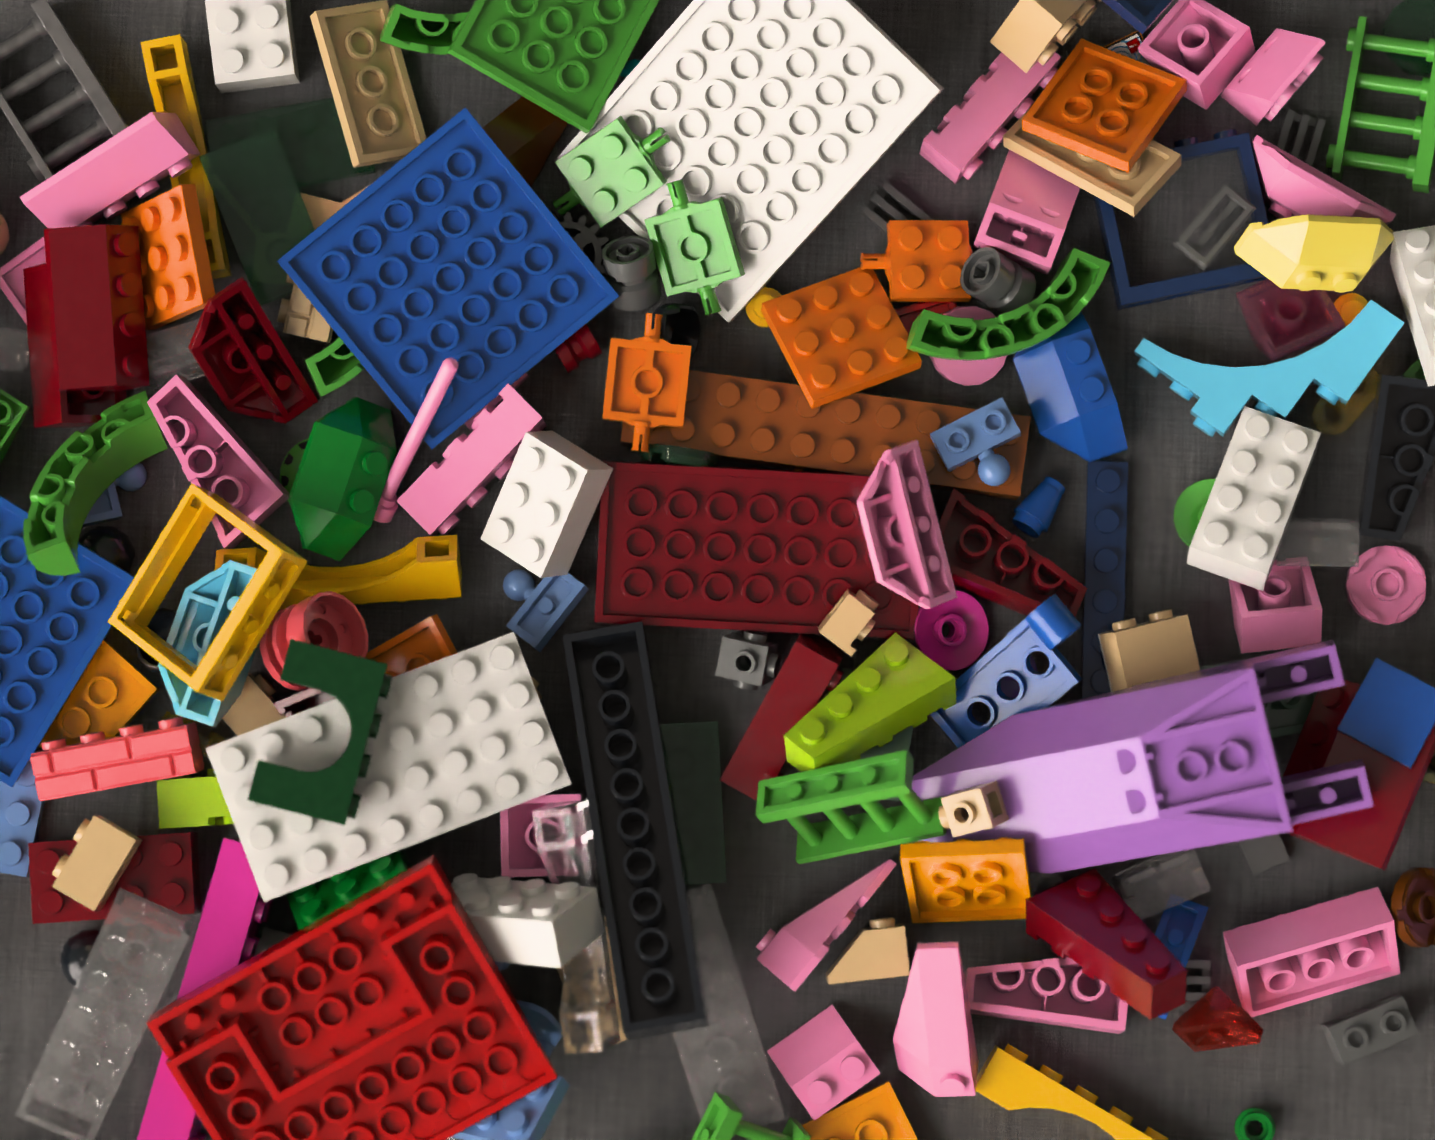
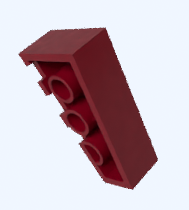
M816 634L799 635L720 778L721 782L757 801L759 781L785 776L780 773L786 761L784 735L818 704L825 690L831 692L836 688L844 673L837 668L845 651Z

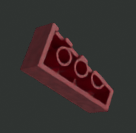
M954 488L939 520V527L954 585L1025 616H1028L1045 600L1056 594L1076 617L1087 587L1048 558H1043L1026 545L1027 542L1016 534H1011L995 522V518L983 509L979 510Z
M1095 868L1026 899V934L1036 941L1039 938L1045 940L1051 945L1052 952L1062 959L1068 956L1081 965L1082 973L1092 980L1097 978L1111 986V993L1150 1020L1185 1004L1187 969Z

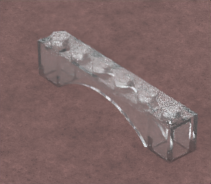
M588 800L549 803L533 810L532 815L537 851L545 865L551 884L577 882L579 886L596 887L605 931L563 966L560 1021L565 1054L603 1052L621 1041Z

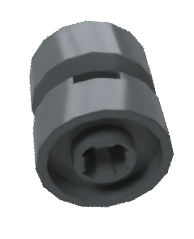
M625 236L612 240L605 245L602 250L605 274L609 276L607 279L608 283L619 295L611 304L622 311H637L651 307L658 302L662 295L659 275L655 269L656 259L653 243L642 236Z
M991 247L980 248L972 253L961 271L960 283L962 289L978 301L985 302L990 308L1000 314L1029 304L1035 293L1036 280L1034 274Z

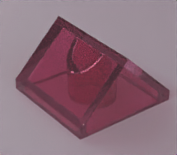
M1266 279L1236 293L1255 347L1271 361L1345 328V323L1326 290L1300 291L1299 289H1281L1272 281Z

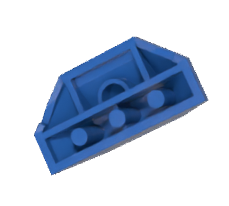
M1082 312L1049 339L1015 354L1013 363L1040 436L1079 455L1080 458L1088 462L1128 450L1118 403L1091 328Z

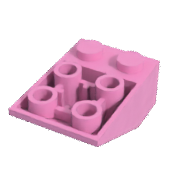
M1276 28L1227 85L1220 96L1255 126L1264 117L1271 122L1323 60L1324 57L1318 52L1326 42L1321 38Z
M1009 150L972 247L976 249L984 247L994 248L1006 255L1011 261L1047 275L1052 267L1080 187Z

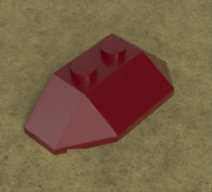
M240 277L208 299L188 349L228 411L258 418L272 419L275 422L286 424L318 402L243 277Z

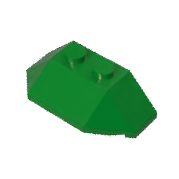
M353 397L346 401L345 404L314 422L288 498L296 526L301 535L302 548L336 561H341L371 527L397 451L391 410L359 397Z

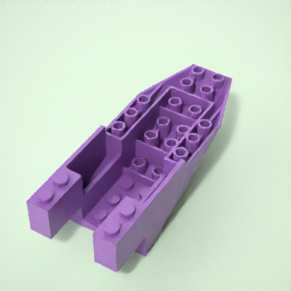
M1328 640L1012 715L915 774L912 782V789L924 801L944 797L953 792L997 780L1009 820L987 830L984 829L954 838L951 830L948 829L944 836L919 841H929L931 843L954 842L959 839L984 841L996 840L1002 837L1024 839L1028 871L1052 874L1293 831L1292 825L1374 807L1362 759L1280 777L1263 708L1264 703L1345 685L1335 643L1333 640Z

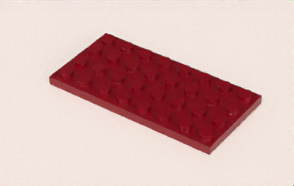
M603 460L605 464L613 468V471L600 501L594 622L629 624L642 621L643 625L822 635L819 632L818 626L845 591L849 589L855 595L859 590H862L879 604L871 618L875 621V625L866 637L890 638L896 632L904 639L915 640L914 626L918 616L919 605L876 581L857 506V500L871 475Z

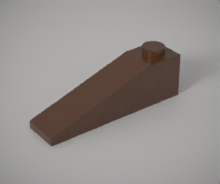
M522 96L486 124L483 129L528 185L532 187L568 123Z

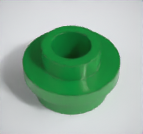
M1256 1107L1243 1110L1235 1120V1135L1238 1140H1272L1275 1134V1122L1267 1111ZM1253 1120H1258L1261 1124V1131L1257 1135H1250L1247 1131L1249 1122Z

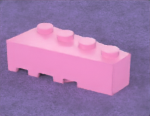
M176 374L147 401L170 447L173 448L180 461L181 468L189 482L216 493L258 525L288 500L290 493L186 377ZM218 513L211 520L218 534L217 536L225 549H234L247 537L246 534Z
M509 383L499 393L504 400L497 407L491 405L489 408H484L471 425L473 431L468 436L463 433L457 437L442 454L445 459L440 464L436 461L432 463L398 498L397 502L430 536H436L438 533L441 535L448 534L460 521L456 515L467 504L471 508L475 507L488 494L489 491L485 486L495 476L502 480L508 475L525 433L542 431L546 427L543 417Z

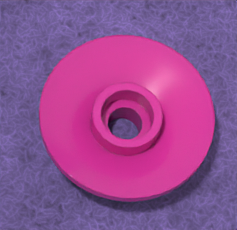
M955 590L957 595L955 599L929 609L921 607L915 620L914 635L918 649L945 670H960L973 664L983 653L989 636L988 619L983 607L973 596L959 590ZM944 623H947L949 626V634L946 637L942 634Z

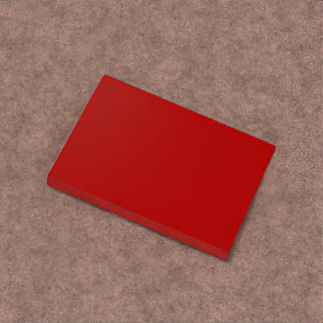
M434 855L151 1014L146 1023L168 1058L165 1064L213 1140H446L558 1078V1073Z

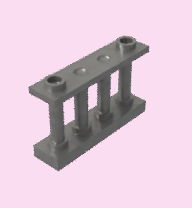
M37 0L31 4L37 14L35 18L31 19L33 24L0 44V63L41 37L45 40L51 36L58 47L53 52L54 57L3 89L0 88V107L30 153L32 159L28 160L27 164L39 182L55 175L52 169L103 137H106L108 140L128 127L48 0ZM63 70L67 73L72 70L79 83L73 86L75 90L22 122L10 103ZM83 103L86 106L93 103L100 116L94 119L96 123L43 156L31 136Z

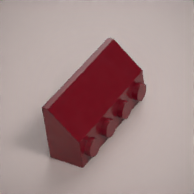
M103 224L45 229L44 241L55 391H125L150 386L139 226Z
M46 263L24 268L34 428L92 426L101 420V413L104 410L126 399V390L55 391Z

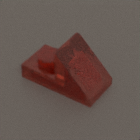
M1218 986L1212 988L1176 1020L1172 1027V1030L1194 1052L1258 1044L1264 1031L1246 1010L1238 1007Z

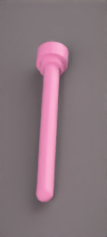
M449 357L443 361L390 468L373 519L374 521L380 523L391 522L398 508L396 492L458 370V362L454 358Z

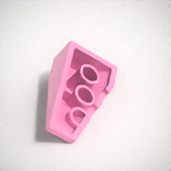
M891 859L884 861L783 925L777 933L770 928L756 945V948L761 951L756 959L790 989L796 992L829 951L831 942L834 939L836 940L845 931L856 916L855 913L858 909L867 903L897 864Z

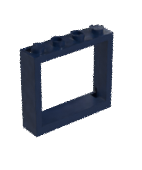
M1231 129L1213 134L1214 140L1199 143L1197 137H1192L1174 142L1175 148H1171V150L1181 154V161L1237 150L1247 200L1256 207V210L1251 214L1252 223L1262 222L1264 225L1268 224L1249 133L1237 135L1236 129ZM1093 195L1106 258L1110 262L1109 272L1118 310L1269 280L1251 265L1245 263L1130 287L1113 205Z

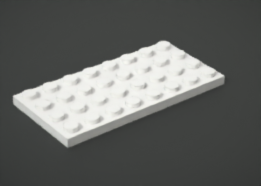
M514 632L392 677L387 699L378 698L375 713L381 714L382 719L376 739L368 737L364 753L372 755L366 779L357 777L354 793L361 795L356 817L355 819L347 817L345 825L248 801L258 760L300 771L312 772L325 769L340 759L350 741L351 725L345 708L337 699L206 748L263 902L571 785L570 778Z

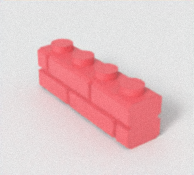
M175 717L158 721L159 729L144 731L143 724L119 728L120 736L105 738L104 731L80 735L81 743L66 745L65 738L42 742V750L31 753L30 756L33 774L36 778L35 785L38 799L46 801L198 773L204 770V760L199 745L197 725L195 722L183 724L182 717Z

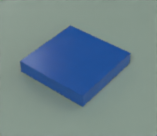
M1376 657L1337 730L1412 769L1435 726V688Z

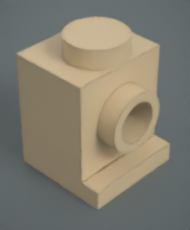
M847 589L818 626L819 632L852 657L856 651L855 644L852 642L855 638L862 641L875 625V621L871 618L879 604L862 590H859L855 595Z
M997 780L953 792L941 798L943 806L939 808V819L946 830H951L953 838L984 829L987 830L1009 820Z

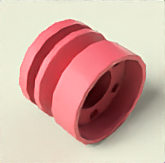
M332 591L317 593L301 600L298 604L279 610L259 641L263 663L272 678L284 688L297 692L310 688L280 680L291 639L365 658L368 652V631L364 618L350 600L344 595Z

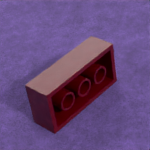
M197 832L137 836L142 839L141 844L102 910L95 912L52 887L57 877L52 875L57 863L64 854L70 856L78 842L75 840L28 843L32 924L201 913Z

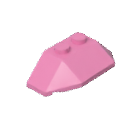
M1256 135L1252 139L1251 146L1263 201L1270 206L1268 211L1279 219L1301 215L1380 218L1387 225L1395 218L1396 213L1294 157L1264 138Z
M914 440L885 450L857 500L876 581L924 609L933 608L957 598L919 443L918 440Z

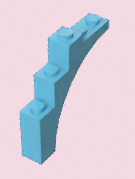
M1370 300L1350 324L1325 343L1296 357L1259 366L1227 367L1203 364L1172 354L1145 338L1135 349L1134 354L1140 358L1137 365L1155 378L1161 373L1171 380L1172 384L1169 388L1187 401L1192 396L1198 399L1190 413L1196 417L1192 423L1210 437H1213L1216 432L1223 437L1251 398L1257 402L1254 409L1285 420L1312 382L1319 386L1315 392L1327 402L1336 405L1339 400L1346 405L1400 331L1404 322L1373 300Z

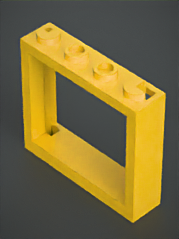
M191 483L108 622L196 692L223 702L308 561L219 495ZM218 513L268 552L199 666H196L147 626L214 515Z

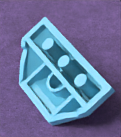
M229 560L221 565L220 568L185 588L166 642L196 666H199L257 568ZM258 644L223 702L196 692L165 666L158 663L166 689L173 702L172 705L175 713L182 717L216 727L240 696Z

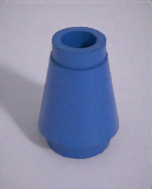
M1046 476L1043 482L1014 509L1013 524L1025 534L1039 538L1042 532L1048 531L1062 495L1066 490L1065 487L1057 480Z

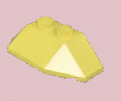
M1301 215L1277 219L1265 225L1262 222L1250 223L1234 246L1236 255L1281 289H1299L1300 291L1327 290L1338 293L1353 292L1392 243L1394 231L1380 218Z

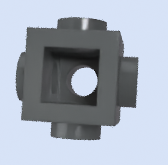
M744 630L743 634L732 632L722 636L715 676L734 680L735 687L757 690L758 686L771 682L772 677L776 678L781 665V655L776 654L778 642L767 640L768 634L760 631Z

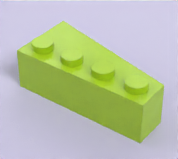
M895 632L784 735L787 762L800 772L861 759L860 754L876 745L880 748L891 742L893 735L911 725L915 728L927 721V716L940 708H943L945 711L957 704L955 677Z
M207 769L208 777L192 778V775L189 774L167 778V780H156L159 829L234 824L214 769Z

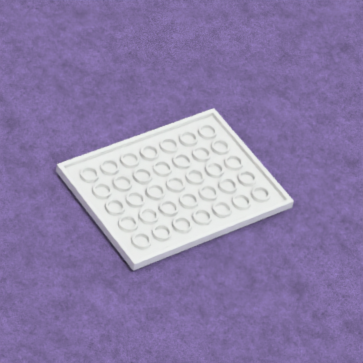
M693 0L606 100L591 130L588 133L580 130L557 158L559 159L619 116H622L632 132L642 139H645L658 130L659 127H662L666 132L654 140V142H657L667 134L669 135L670 142L652 154L657 168L667 182L618 217L638 236L650 240L644 220L663 214L674 207L668 186L666 185L667 183L683 179L689 202H706L723 197L745 275L724 281L715 287L718 302L722 309L718 313L729 323L736 318L944 88L852 0Z

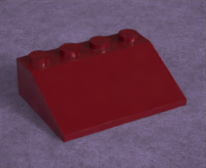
M1343 679L1345 685L1317 692L1283 777L1362 759L1374 807L1292 825L1293 831L1286 832V834L1386 871L1435 752V726L1412 769L1396 762L1337 730L1361 686Z

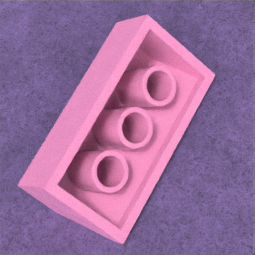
M151 112L20 196V199L48 229L93 225L94 222L104 216L109 220L124 212L128 208L125 202L138 195L139 199H142L160 188L158 181L169 174L172 178H175L193 167L191 160L199 156L200 152L176 113Z
M1378 887L1355 892L1327 902L1317 903L1310 907L1280 914L1223 932L1227 959L1246 1019L1401 974L1394 919Z

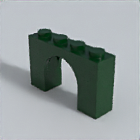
M291 639L280 680L320 690L336 698L345 708L350 720V741L346 751L338 761L319 771H300L258 760L248 801L345 825L347 817L355 819L361 795L354 793L357 777L366 779L372 756L364 753L368 737L376 739L382 719L381 714L375 713L378 698L387 699L393 675L385 673L387 664Z

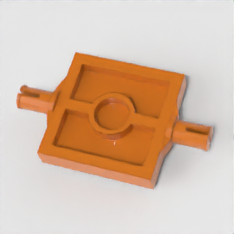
M889 220L887 223L888 244L885 252L861 253V270H885L889 281L891 302H969L972 298L962 289L960 283L962 268L966 260L973 253L969 243L968 220Z
M653 313L645 314L644 337L632 340L611 338L602 419L625 422L634 427L631 450L639 452L641 436H643L641 452H649L650 428L653 429L660 426L684 427L692 346L671 344L660 339L663 315L656 313L654 329H652Z

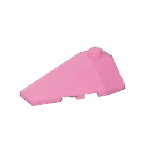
M959 942L917 944L908 978V985L893 1034L898 1069L935 1097L976 1096L979 1059Z

